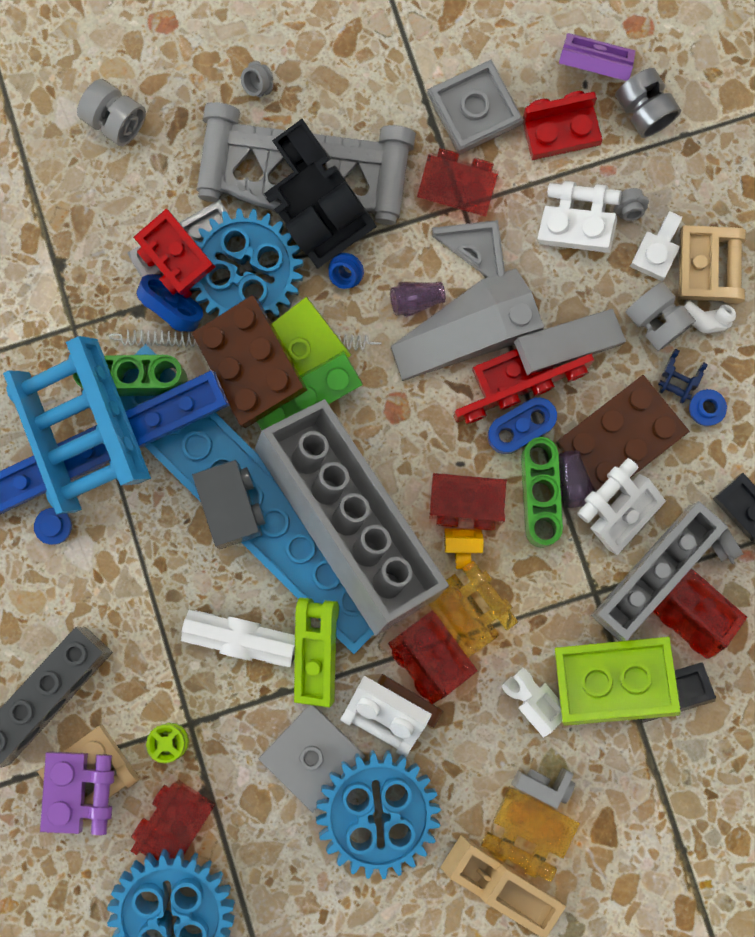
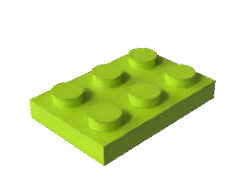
M670 636L555 648L563 726L680 716L681 711Z

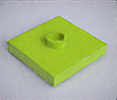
M308 297L302 299L272 323L299 375L306 373L343 351L348 358L351 356V353Z

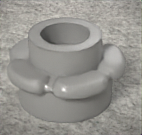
M253 61L242 71V87L251 96L262 97L264 94L268 95L273 89V74L267 65H261L259 61Z
M626 189L622 191L620 205H615L614 213L626 221L637 220L647 210L649 199L643 195L641 189Z
M728 528L712 545L721 562L729 559L734 564V559L743 555L742 550Z

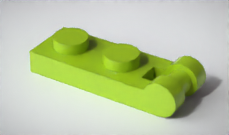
M300 597L297 601L295 611L294 703L331 707L335 703L336 622L339 615V604L337 601L325 600L322 604L314 603L312 598ZM312 618L321 619L320 628L311 627Z

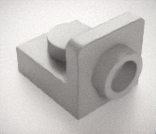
M530 768L527 775L517 771L512 785L558 809L560 803L566 804L573 793L575 783L571 780L574 773L561 768L551 788L548 786L550 778Z

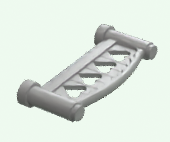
M219 102L205 104L203 121L207 125L197 183L198 198L204 201L216 202L225 193L247 203L275 211L274 209L282 204L281 201L277 198L269 203L264 193L275 186V184L270 183L269 175L284 159L272 140L286 130L238 124L240 110L236 107ZM387 125L383 126L380 130L379 142L314 134L331 158L325 163L327 169L335 165L345 179L356 165H359L369 186V191L363 196H359L356 193L355 195L366 211L375 215V222L383 225H395L396 219L400 217L409 151L414 149L416 133L407 127ZM253 151L263 171L262 179L257 182L249 180L248 177L243 180L236 179L234 177L235 169Z

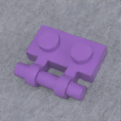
M46 753L40 832L79 834L83 830V818L92 819L91 835L107 834V820L112 817V806L108 805L110 784L114 783L115 773L114 770H111L112 755L97 754L95 769H87L88 753ZM86 782L94 783L93 804H84Z

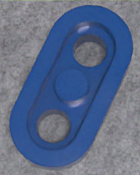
M148 274L143 276L136 294L145 307L151 309L177 331L191 332L198 328L203 317V310L191 297L186 298L178 292L172 295L159 278L161 276Z
M536 397L493 421L488 430L490 446L500 454H512L525 447L532 439L547 434L557 421L555 406L545 398ZM534 412L542 414L544 418L543 423H533L531 414ZM504 430L509 431L512 434V440L510 442H503L499 437V433Z

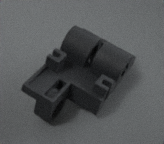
M300 119L272 140L293 170V173L264 194L269 203L279 198L282 204L274 209L275 212L283 219L287 230L300 249L309 256L318 269L372 231L377 225L337 167L334 165L326 171L323 165L331 158L305 121Z

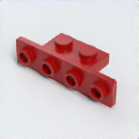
M517 349L478 364L472 368V371L484 398L455 410L453 417L456 423L465 420L468 425L487 416L485 411L499 406L500 410H505L520 403L519 397L527 393L533 392L534 396L546 393L555 388L553 383L563 378H567L568 382L577 380L589 373L587 368L594 362L592 353L555 369L552 367L530 375L526 374Z

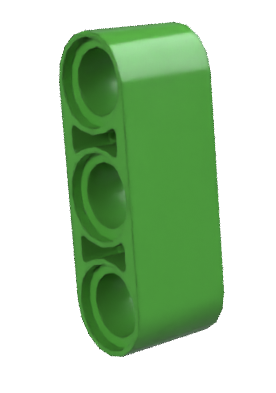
M170 355L104 356L119 396H158L186 383L188 380L187 373L181 364ZM139 369L138 378L134 382L128 384L123 382L124 374L128 370ZM165 369H176V376L172 381L167 383L160 382V375ZM74 373L73 378L75 382L83 389L78 374Z
M537 437L527 444L521 455L524 522L528 541L536 547L544 548L558 541L563 531L559 455L557 446L552 440L546 437ZM537 447L544 449L548 453V463L544 465L534 463L530 457V450ZM535 484H544L550 489L551 497L549 501L539 502L534 498L532 488ZM544 520L551 524L553 535L550 539H541L535 534L534 526L537 521Z

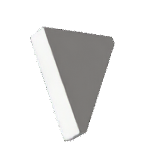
M498 220L432 228V237L487 278L497 274L498 277L504 275L505 269Z

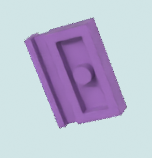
M567 33L559 63L627 81L633 69L635 50Z

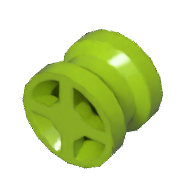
M166 723L157 726L148 735L146 742L147 752L152 759L159 763L173 762L185 754L188 749L189 738L186 730L179 724Z

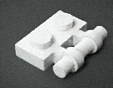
M564 181L563 184L549 183L548 197L561 200L559 207H544L537 238L539 244L610 253L618 219L616 213L605 212L606 204L620 205L622 191L608 189V185L596 184L595 187L576 186V182ZM574 201L592 202L591 211L573 209Z
M629 458L619 468L613 467L607 474L608 480L597 492L592 491L584 499L586 504L577 513L586 523H589L596 514L599 515L600 518L590 529L604 546L616 555L623 550L666 502L649 478L639 474L633 481L630 479L639 467ZM620 489L621 495L610 506L607 502Z

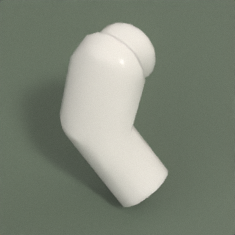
M690 300L684 306L696 320L692 326L706 334L727 330L732 326L736 318L735 310L729 305H721L719 309L706 312Z

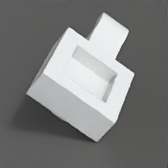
M669 211L657 235L647 231L630 267L659 281H663L680 246L670 241L682 217Z
M521 668L513 677L511 676L502 684V688L508 696L524 702L519 707V710L543 738L553 732L562 722L560 699L546 683L538 687L531 674L525 668Z

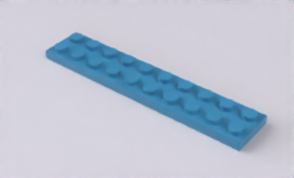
M145 344L135 355L157 354ZM171 368L165 369L160 375V382L167 383L172 381L176 373ZM139 369L128 370L124 374L123 382L127 384L134 382L138 378ZM120 396L125 411L156 396ZM216 412L145 446L199 501L200 498L192 474L233 460L239 463L241 469L247 467L254 484V489L248 490L252 504H260L266 524L260 526L262 536L241 543L297 599L300 597L312 598L314 603L322 604L325 600L337 601L339 604V615L336 622V637L353 654L374 635L259 455Z

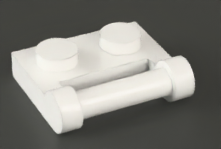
M364 676L340 721L349 726L351 723L395 747L397 754L407 757L432 714Z

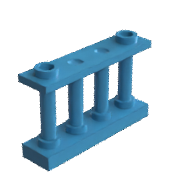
M77 336L67 341L66 345L70 352L69 359L31 377L30 372L8 370L3 373L7 383V394L15 404L45 483L47 500L54 508L56 515L76 513L82 510L77 496L114 479L119 480L121 486L136 485L151 479L98 339ZM77 373L83 386L82 394L45 412L37 391ZM90 408L97 423L96 429L58 447L50 426ZM102 443L105 444L111 459L110 465L71 482L64 461Z

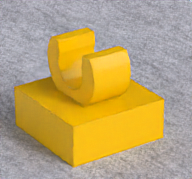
M444 528L445 553H455L456 569H471V553H483L484 538L482 530Z

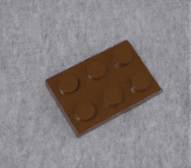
M251 295L192 333L210 369L216 373L230 407L241 427H249L307 391L303 380L256 296Z
M642 375L561 437L556 444L594 492H597L608 480L607 474L613 467L619 468L629 458L639 467L632 475L634 476L690 431L647 378Z

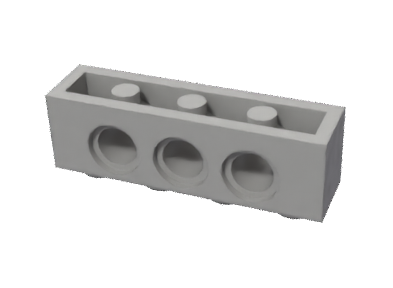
M700 501L689 505L591 616L617 640L627 641L728 526Z

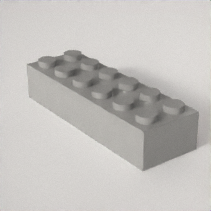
M325 399L261 431L255 446L257 454L375 636L435 601L449 587V584Z

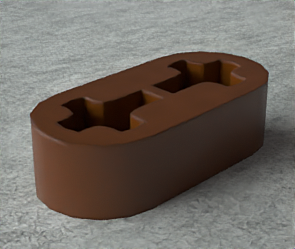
M382 674L380 676L378 684L431 713L432 715L427 724L433 728L436 726L444 712L443 710L386 675Z

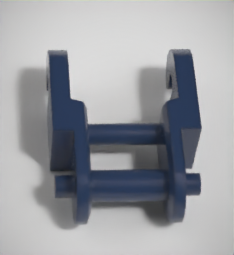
M675 348L662 373V376L666 378L658 383L661 386L659 393L662 394L665 390L681 397L680 403L683 404L686 398L691 399L692 395L689 392L690 390L694 391L698 387L708 364L703 362L696 376L688 378L675 371L676 368L673 365L676 361V356L680 352V350ZM672 376L688 383L685 390L669 383Z

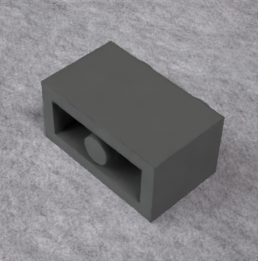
M233 460L192 474L215 547L223 549L263 535L260 526L266 524L260 504H252L248 490L254 489V484L247 467L241 469L239 463Z

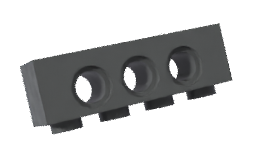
M75 627L0 708V768L10 765L113 653L87 627Z

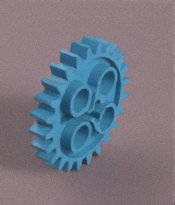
M237 208L236 219H231L226 211L222 212L223 223L221 224L210 218L212 230L208 232L199 228L198 231L203 241L195 242L216 267L190 288L191 291H202L195 299L197 303L202 304L209 301L206 308L207 314L211 315L216 310H220L218 315L220 316L246 299L244 292L249 285L259 284L264 289L263 295L259 298L266 313L271 312L279 318L280 313L277 306L282 304L290 308L291 303L286 297L287 294H299V290L292 285V282L303 281V275L294 272V269L304 266L303 260L293 258L301 250L298 245L288 246L293 240L290 233L281 235L284 227L283 222L280 221L272 227L270 225L271 215L267 213L260 221L258 220L256 209H252L249 218H244L240 208ZM239 236L246 240L245 247L241 251L230 252L227 250V243L231 238ZM269 251L275 252L279 256L275 266L266 268L260 265L259 260L262 254ZM217 253H221L240 265H245L247 261H250V265L255 272L271 276L275 281L274 283H268L248 271L243 276H240V272L235 265L218 260L215 256ZM218 269H226L230 272L229 281L220 286L213 284V273Z
M371 750L369 761L364 762L357 753L355 754V766L351 767L348 763L342 761L341 765L344 773L341 776L332 771L329 773L334 783L333 787L328 785H322L321 792L328 799L317 800V808L326 813L316 816V824L327 827L319 832L320 840L332 839L326 847L327 854L339 851L337 865L341 866L350 860V872L353 875L362 866L365 870L366 879H370L374 869H379L382 879H386L387 869L393 867L397 875L400 876L402 875L401 863L406 862L412 868L416 867L413 855L417 853L426 857L427 852L422 845L423 842L435 843L436 841L429 832V829L440 828V823L431 815L440 812L441 808L439 804L430 803L429 801L438 794L435 788L424 789L431 781L427 774L416 778L420 769L417 763H414L408 769L405 768L406 757L404 755H401L396 763L392 762L390 751L387 750L383 759L378 760L374 750ZM374 780L379 781L380 804L384 812L381 816L384 834V846L382 848L377 846V830L373 817L375 806L372 782ZM395 784L404 786L406 788L405 794L400 800L391 801L385 797L386 791L390 786ZM356 788L363 789L368 793L366 800L359 805H353L347 800L349 792ZM402 823L409 827L408 833L401 839H394L389 836V831L395 824ZM363 827L370 830L371 835L369 839L363 843H356L350 838L352 832L357 828Z
M163 849L158 861L151 853H147L144 865L135 860L130 868L131 873L123 871L119 879L121 884H115L111 893L115 899H111L107 910L114 914L110 916L107 926L117 927L112 937H150L147 933V930L150 929L159 931L163 937H171L173 915L177 916L174 924L175 937H230L231 931L228 928L233 927L235 916L229 912L233 911L235 901L225 898L229 896L231 886H219L223 873L220 871L211 875L209 873L212 864L210 860L202 866L197 865L198 853H194L189 861L184 860L183 849L178 850L175 859H170L167 849ZM164 881L171 883V911L166 910L169 902V892ZM190 887L195 890L197 895L187 897L179 889ZM145 891L152 892L157 896L158 900L154 902L147 901L142 897L141 893ZM185 926H198L202 932L192 934L185 929Z

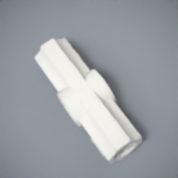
M188 610L187 616L184 619L181 631V641L220 650L219 653L249 661H252L253 658L283 667H292L295 658V635L260 627L261 624L230 616L226 619L197 610Z

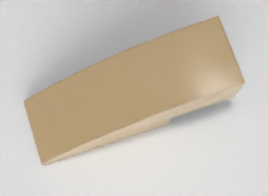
M460 835L440 867L451 880L476 894L486 904L540 937H548L566 908L561 901L462 835Z

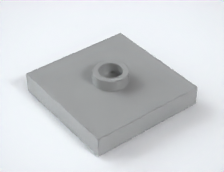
M492 60L428 89L427 95L459 155L517 128L523 123V118Z
M309 705L258 759L313 813L317 809V800L327 798L321 792L322 785L334 786L329 773L332 771L341 776L344 773L341 765L342 761L353 767L356 765L355 754L358 753L362 759L366 755L315 705Z

